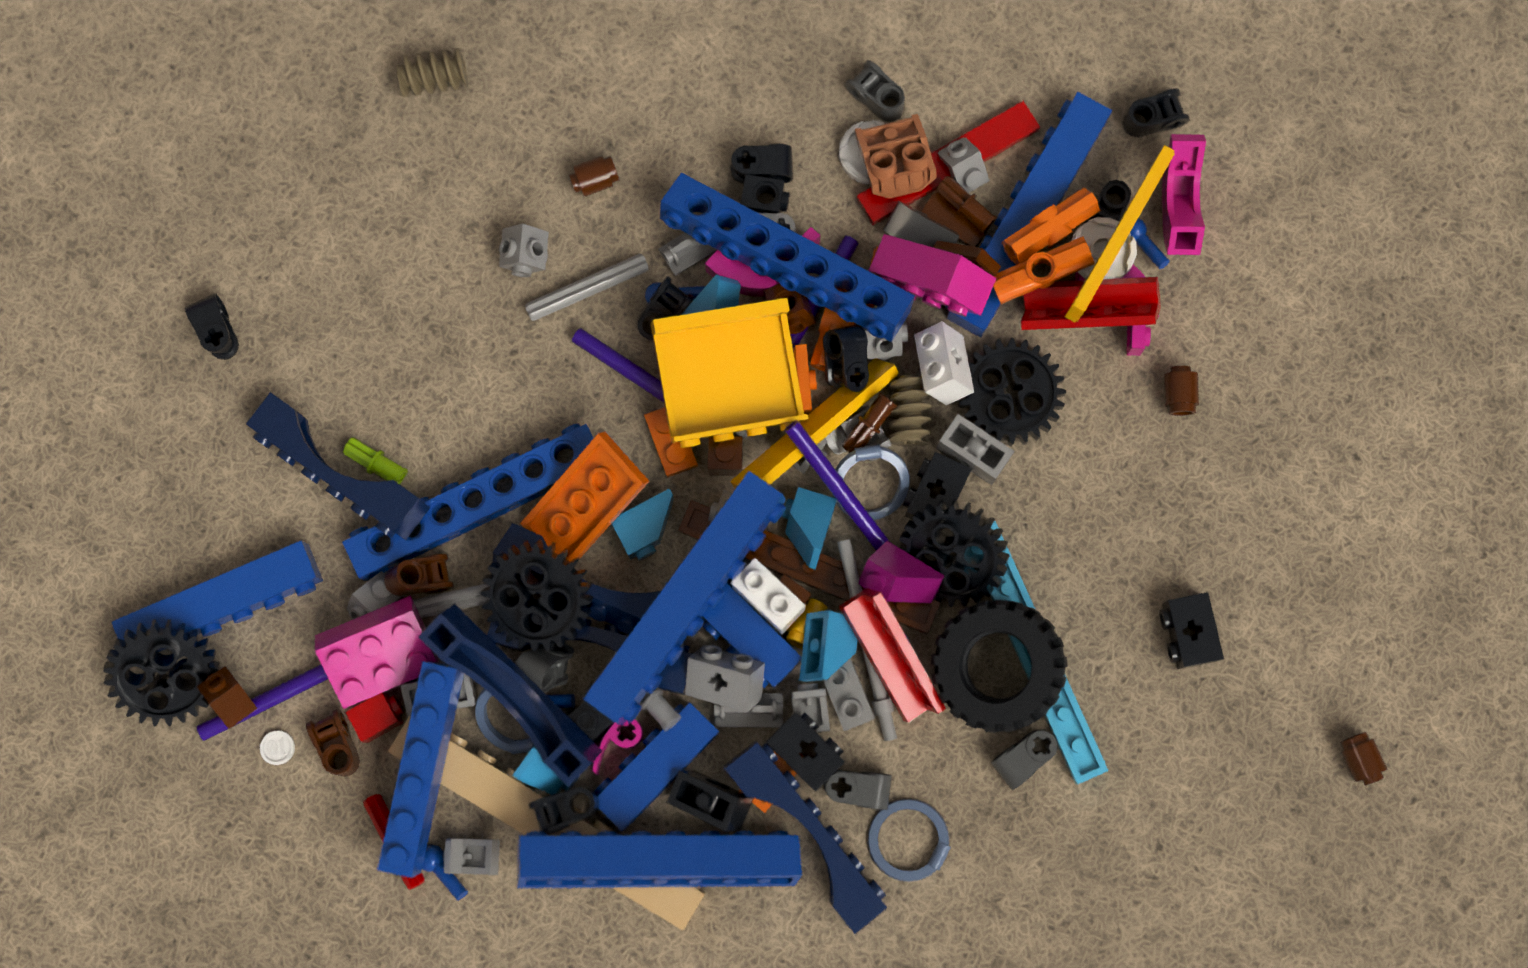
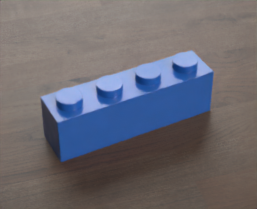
M726 582L722 588L725 593L720 602L713 609L708 607L702 615V618L706 621L702 627L715 640L721 636L730 645L726 649L728 653L735 655L746 654L751 656L753 660L764 662L763 688L769 684L775 689L801 663L802 657Z
M680 703L674 709L681 715V719L668 731H660L658 728L653 730L642 742L646 747L638 756L631 753L618 767L622 772L613 781L609 777L605 779L594 791L599 798V809L621 831H625L676 779L679 770H684L720 733L691 703L686 707Z

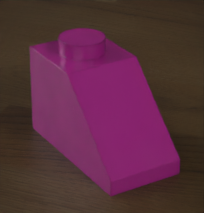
M886 541L868 558L858 584L865 589L868 588L881 592L886 602L931 603L937 594L944 575L891 542Z

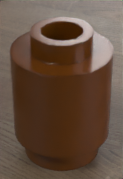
M599 156L573 166L575 173L569 174L575 193L582 191L584 197L613 187L612 183L620 181L611 156L606 158Z
M1190 366L1171 367V372L1164 374L1165 407L1169 408V415H1193L1196 413V406L1199 405L1198 373L1191 371Z
M1367 732L1357 734L1340 742L1344 749L1341 753L1355 782L1362 780L1364 786L1384 778L1382 772L1388 768L1374 739H1369Z

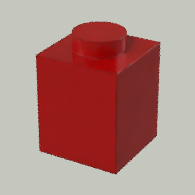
M385 692L375 695L345 712L360 741L363 743H369L404 723L400 717L404 713L400 702L395 695L389 697L388 693Z

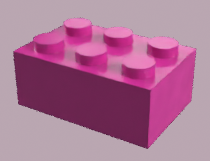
M886 234L882 237L869 272L915 295L914 301L916 297L923 298V303L937 309L945 305L948 306L947 309L964 317H966L968 312L982 315L996 281L995 277L962 255Z
M411 595L315 635V652L343 709L418 678L422 662L433 661L439 663L438 656L418 637L426 627Z

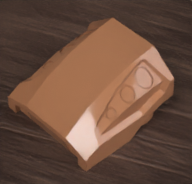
M918 114L911 115L912 118L863 130L861 128L855 129L857 144L868 173L873 194L890 199L921 191L936 179V168L931 156L927 136Z

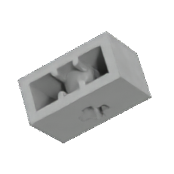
M957 414L939 440L936 448L954 461L971 468L972 473L991 486L1014 453L1012 449L960 414Z
M702 646L688 657L685 695L747 713L762 699L765 663L753 660L751 656L746 654L735 655L722 651L718 646Z

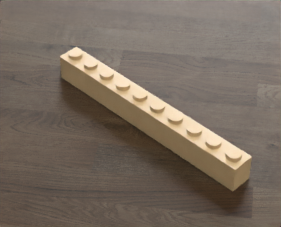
M411 716L408 717L388 750L390 754L400 760L402 759ZM451 732L440 784L524 835L528 832L540 831L535 812L529 808L528 804L551 794L538 788L533 789L515 778L513 774L516 770L508 767L506 772L494 765L497 759L485 751L479 749L478 753L475 754L465 748L468 741ZM574 806L578 813H584V811ZM583 820L547 836H561L563 832L577 831L582 833V836H596L598 832H614V829L599 820H596L594 825ZM701 887L613 888L682 931L685 930L706 892L700 889Z

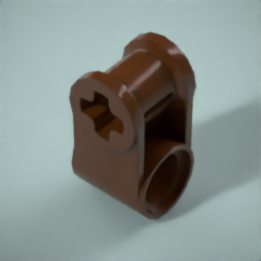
M437 554L400 562L386 572L384 577L386 589L395 596L420 593L433 594L453 589L454 583L449 581L446 562L449 560L448 554ZM401 571L407 574L409 585L402 581Z
M339 708L333 710L332 715L315 723L312 720L306 723L308 735L327 772L347 777L357 771L360 763L359 754L350 736L351 732L345 717ZM345 751L348 756V762L345 767L338 770L334 763L335 757L340 752Z

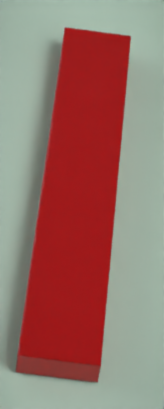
M1022 101L950 143L961 138H967L980 150L983 162L1038 132L1040 125L1025 102ZM950 143L931 153L936 168V179L923 190L889 199L873 194L870 187L856 196L857 201L872 225L889 217L898 201L910 205L936 190L939 183L945 177L951 176L948 166L940 160L938 152L946 148Z

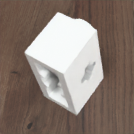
M941 321L914 335L925 393L945 405L974 393L962 334Z
M756 558L731 582L732 588L781 634L805 611V604Z

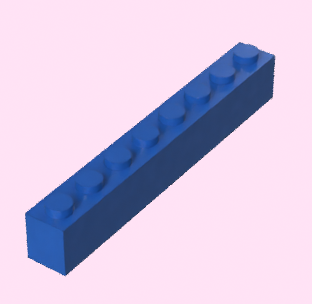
M1077 92L1073 101L1066 99L1057 117L1061 118L1057 128L1050 126L1042 140V144L1046 145L1041 155L1037 153L1033 155L1026 168V171L1030 172L1025 183L1021 180L1017 182L1010 195V198L1014 199L1009 210L1004 207L1002 208L994 222V225L998 227L994 236L991 237L987 234L980 246L1001 266L998 273L1016 265L1004 252L1002 241L1028 225L1032 218L1051 205L1055 204L1057 206L1061 202L1107 123L1112 112L1111 109L1080 92ZM994 287L981 316L968 312L966 317L949 311L947 319L982 338L1001 305Z
M748 471L583 698L585 701L616 724L623 726L626 721L631 723L636 718L642 708L639 702L647 692L652 694L657 689L663 679L660 673L667 664L672 666L683 652L681 644L688 635L693 637L704 623L701 617L707 608L711 607L713 609L720 602L725 593L722 588L728 579L735 580L745 566L742 560L749 550L755 552L766 536L763 533L770 521L775 524L784 513L786 506L783 504L786 499L782 493Z
M532 831L526 833L525 836H519L517 844V888L796 886L802 876L799 835H788L786 831H773L768 833V835H755L752 831H739L734 835H720V832L705 831L700 833V835H686L683 831H671L665 835H652L648 831H637L631 833V835H617L613 831L598 832L596 836H582V833L577 831L563 832L561 836H547L545 832Z

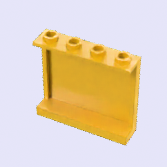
M787 298L652 320L650 324L671 443L680 442V447L686 448L701 445L700 438L713 436L714 442L734 439L733 433L747 431V437L767 434V427L780 425V431H784L792 422L808 419V414H804L788 325L787 313L790 310Z

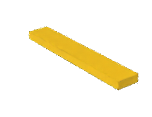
M1164 145L1155 158L1066 313L1065 317L1074 323L1078 322L1087 309L1172 160L1175 150Z
M874 358L868 364L869 381L863 390L852 392L843 386L808 414L807 420L800 421V424L816 445L898 376L899 372L894 364ZM785 434L730 482L734 489H736L748 471H750L770 485L800 460L803 455L790 437Z

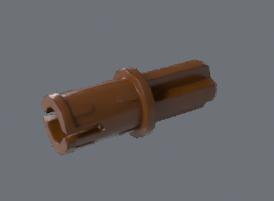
M951 176L945 177L939 183L937 191L958 209L956 212L958 215L962 213L980 232L986 231L997 218L975 199L977 196L975 193L972 195L968 193Z
M879 393L877 399L863 416H858L860 421L843 441L842 447L849 453L854 451V448L865 447L875 433L879 434L881 432L879 430L880 426L894 408L896 409L897 405L884 394Z

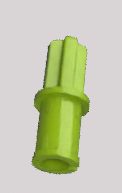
M350 438L344 446V455L367 468L366 472L369 474L375 473L387 481L394 480L401 484L408 473V469L385 457L382 450L377 452L356 438Z

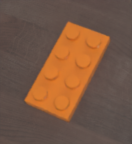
M604 431L596 435L520 524L523 528L541 535L548 547L554 542L556 544L555 553L560 554L564 549H568L566 557L568 561L575 558L580 559L650 481Z

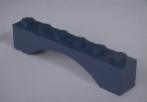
M271 392L246 423V425L256 431L253 435L255 440L268 449L274 444L280 449L276 455L292 467L296 462L303 465L304 468L301 473L316 484L321 479L329 484L325 491L342 502L347 497L354 502L350 509L365 520L370 515L376 518L378 523L375 527L390 538L396 533L406 540L430 509L427 504L394 480L380 482L357 480L333 470L317 451L310 434L308 420Z
M512 523L493 551V562L498 563L496 557L501 552L508 555L507 549L513 544L520 550V544L525 540L529 542L532 549L538 540H542L544 549H547L548 546L541 535ZM531 566V572L536 578H544L542 569L537 566ZM516 573V577L521 578V575ZM592 584L591 588L584 592V594L591 595L594 599L590 604L584 606L592 610L589 615L592 619L605 621L618 627L625 634L630 635L661 591L627 593L609 590ZM554 592V597L559 603L568 604L567 597L562 592Z
M530 613V619L533 623L543 625V620L538 614ZM553 614V617L557 619L558 615ZM582 618L586 624L582 630L576 629L577 635L573 640L595 643L617 653L628 636L623 635L624 632L616 626L605 624L604 629L591 626L592 620ZM498 621L490 623L487 636L496 645L522 652L531 648L530 642H527L522 649H519V639L516 637L507 643L506 637L508 632L504 630L496 634L495 630L499 625ZM681 644L683 648L682 654L672 666L667 664L660 673L663 679L657 688L685 696L688 657L692 653H689V646Z
M456 604L443 611L418 636L444 663L472 678L510 712L533 742L543 762L568 787L602 752Z
M755 740L723 767L747 797L764 800L782 808L798 819L811 833L826 863L830 884V903L852 932L856 934L887 909L882 901L886 894L874 879L868 883L860 872L865 867L853 852L846 856L839 847L843 839L830 824L827 828H824L817 819L822 814L810 797L803 801L795 791L800 787L799 783L788 770L782 774L774 763L779 758L767 743L760 746Z

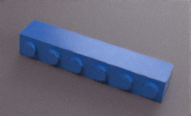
M301 540L112 621V625L117 638L124 640V634L127 629L137 634L138 623H142L148 630L155 619L160 628H164L167 620H171L172 629L177 630L182 623H185L184 633L189 634L197 629V635L202 633L203 637H207L222 630L221 625L233 620L234 623H240L254 616L253 611L264 606L266 610H270L285 603L284 598L294 593L297 596L309 594L317 589L315 584L322 582L323 579L309 544ZM159 648L157 651L160 652L167 648Z
M433 661L422 662L377 871L409 878L420 874L422 871L464 673L450 665Z

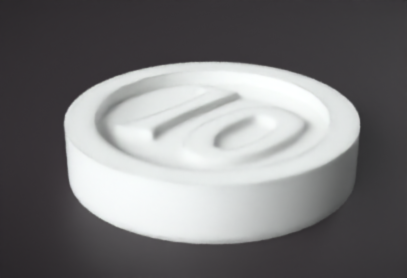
M839 425L825 437L829 448L837 455L846 452L842 447L846 435Z
M283 731L268 733L260 744L261 756L266 762L273 765H281L288 762L295 751L293 738Z

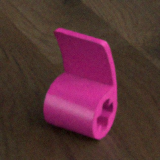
M634 719L631 723L627 721L624 723L625 727H630L632 724L635 726L636 729L632 732L636 736L632 741L626 738L623 742L619 738L622 735L619 732L622 725L613 723L599 746L602 752L595 759L592 772L599 775L605 750L611 740L616 745L626 749L635 748L641 743L644 731L638 721Z

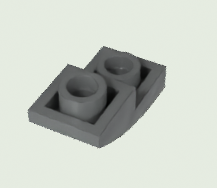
M898 201L883 228L886 233L893 237L933 247L937 240L956 243L959 238V234L956 231L929 219L927 214L901 201Z

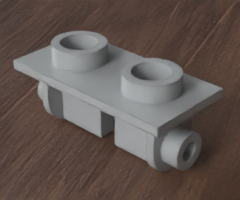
M683 233L658 249L675 276L717 251V249L708 244L698 243L687 233Z
M850 658L827 680H823L844 731L875 719Z
M762 693L761 701L747 713L714 703L715 727L779 728L783 724V693Z

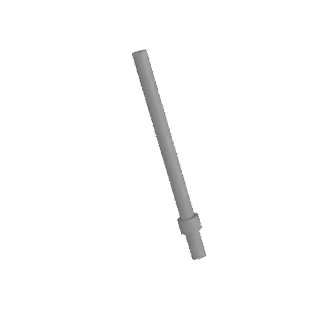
M847 539L839 541L837 544L851 599L862 591V587L858 584L860 578L851 540ZM863 650L874 701L871 702L874 715H878L884 741L894 740L897 738L891 714L894 711L892 699L887 697L885 687Z

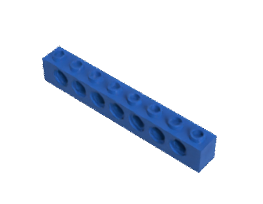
M680 173L661 200L660 219L670 228L679 229L691 235L700 244H708L721 251L730 260L740 261L749 266L758 275H766L779 282L783 288L789 291H796L807 297L813 304L820 307L824 306L834 311L843 320L854 322L866 328L870 334L877 338H884L892 342L911 312L915 295L683 173ZM694 212H700V213H702V214L696 215V214H693V213H694ZM722 227H728V228H730L731 230H724V229H721V228H722ZM756 242V243H759L760 245H752V244H750V243ZM778 258H787L789 261H782ZM808 273H815L819 276H810ZM843 288L846 289L848 292H841L837 289ZM866 304H874L877 308H871Z
M579 423L573 424L561 431L562 436L551 441L549 438L542 439L531 446V451L522 455L519 453L511 454L501 460L502 465L491 470L489 467L482 468L471 474L472 479L465 483L459 484V482H454L443 487L440 490L441 494L434 498H420L430 507L420 521V533L415 537H408L406 540L395 533L390 538V547L384 552H377L376 543L381 537L387 535L375 526L370 529L364 526L352 531L349 534L350 538L342 543L358 578L366 582L381 571L385 573L404 560L420 556L545 495L594 439L587 424L582 426ZM563 449L574 451L573 458L568 463L557 462V455ZM534 463L542 464L543 472L539 477H527V469L530 465ZM503 478H511L513 480L512 488L506 493L497 492L498 482ZM475 492L482 494V502L479 506L475 508L467 507V498L470 494ZM443 507H450L452 510L450 519L443 523L437 522V512Z

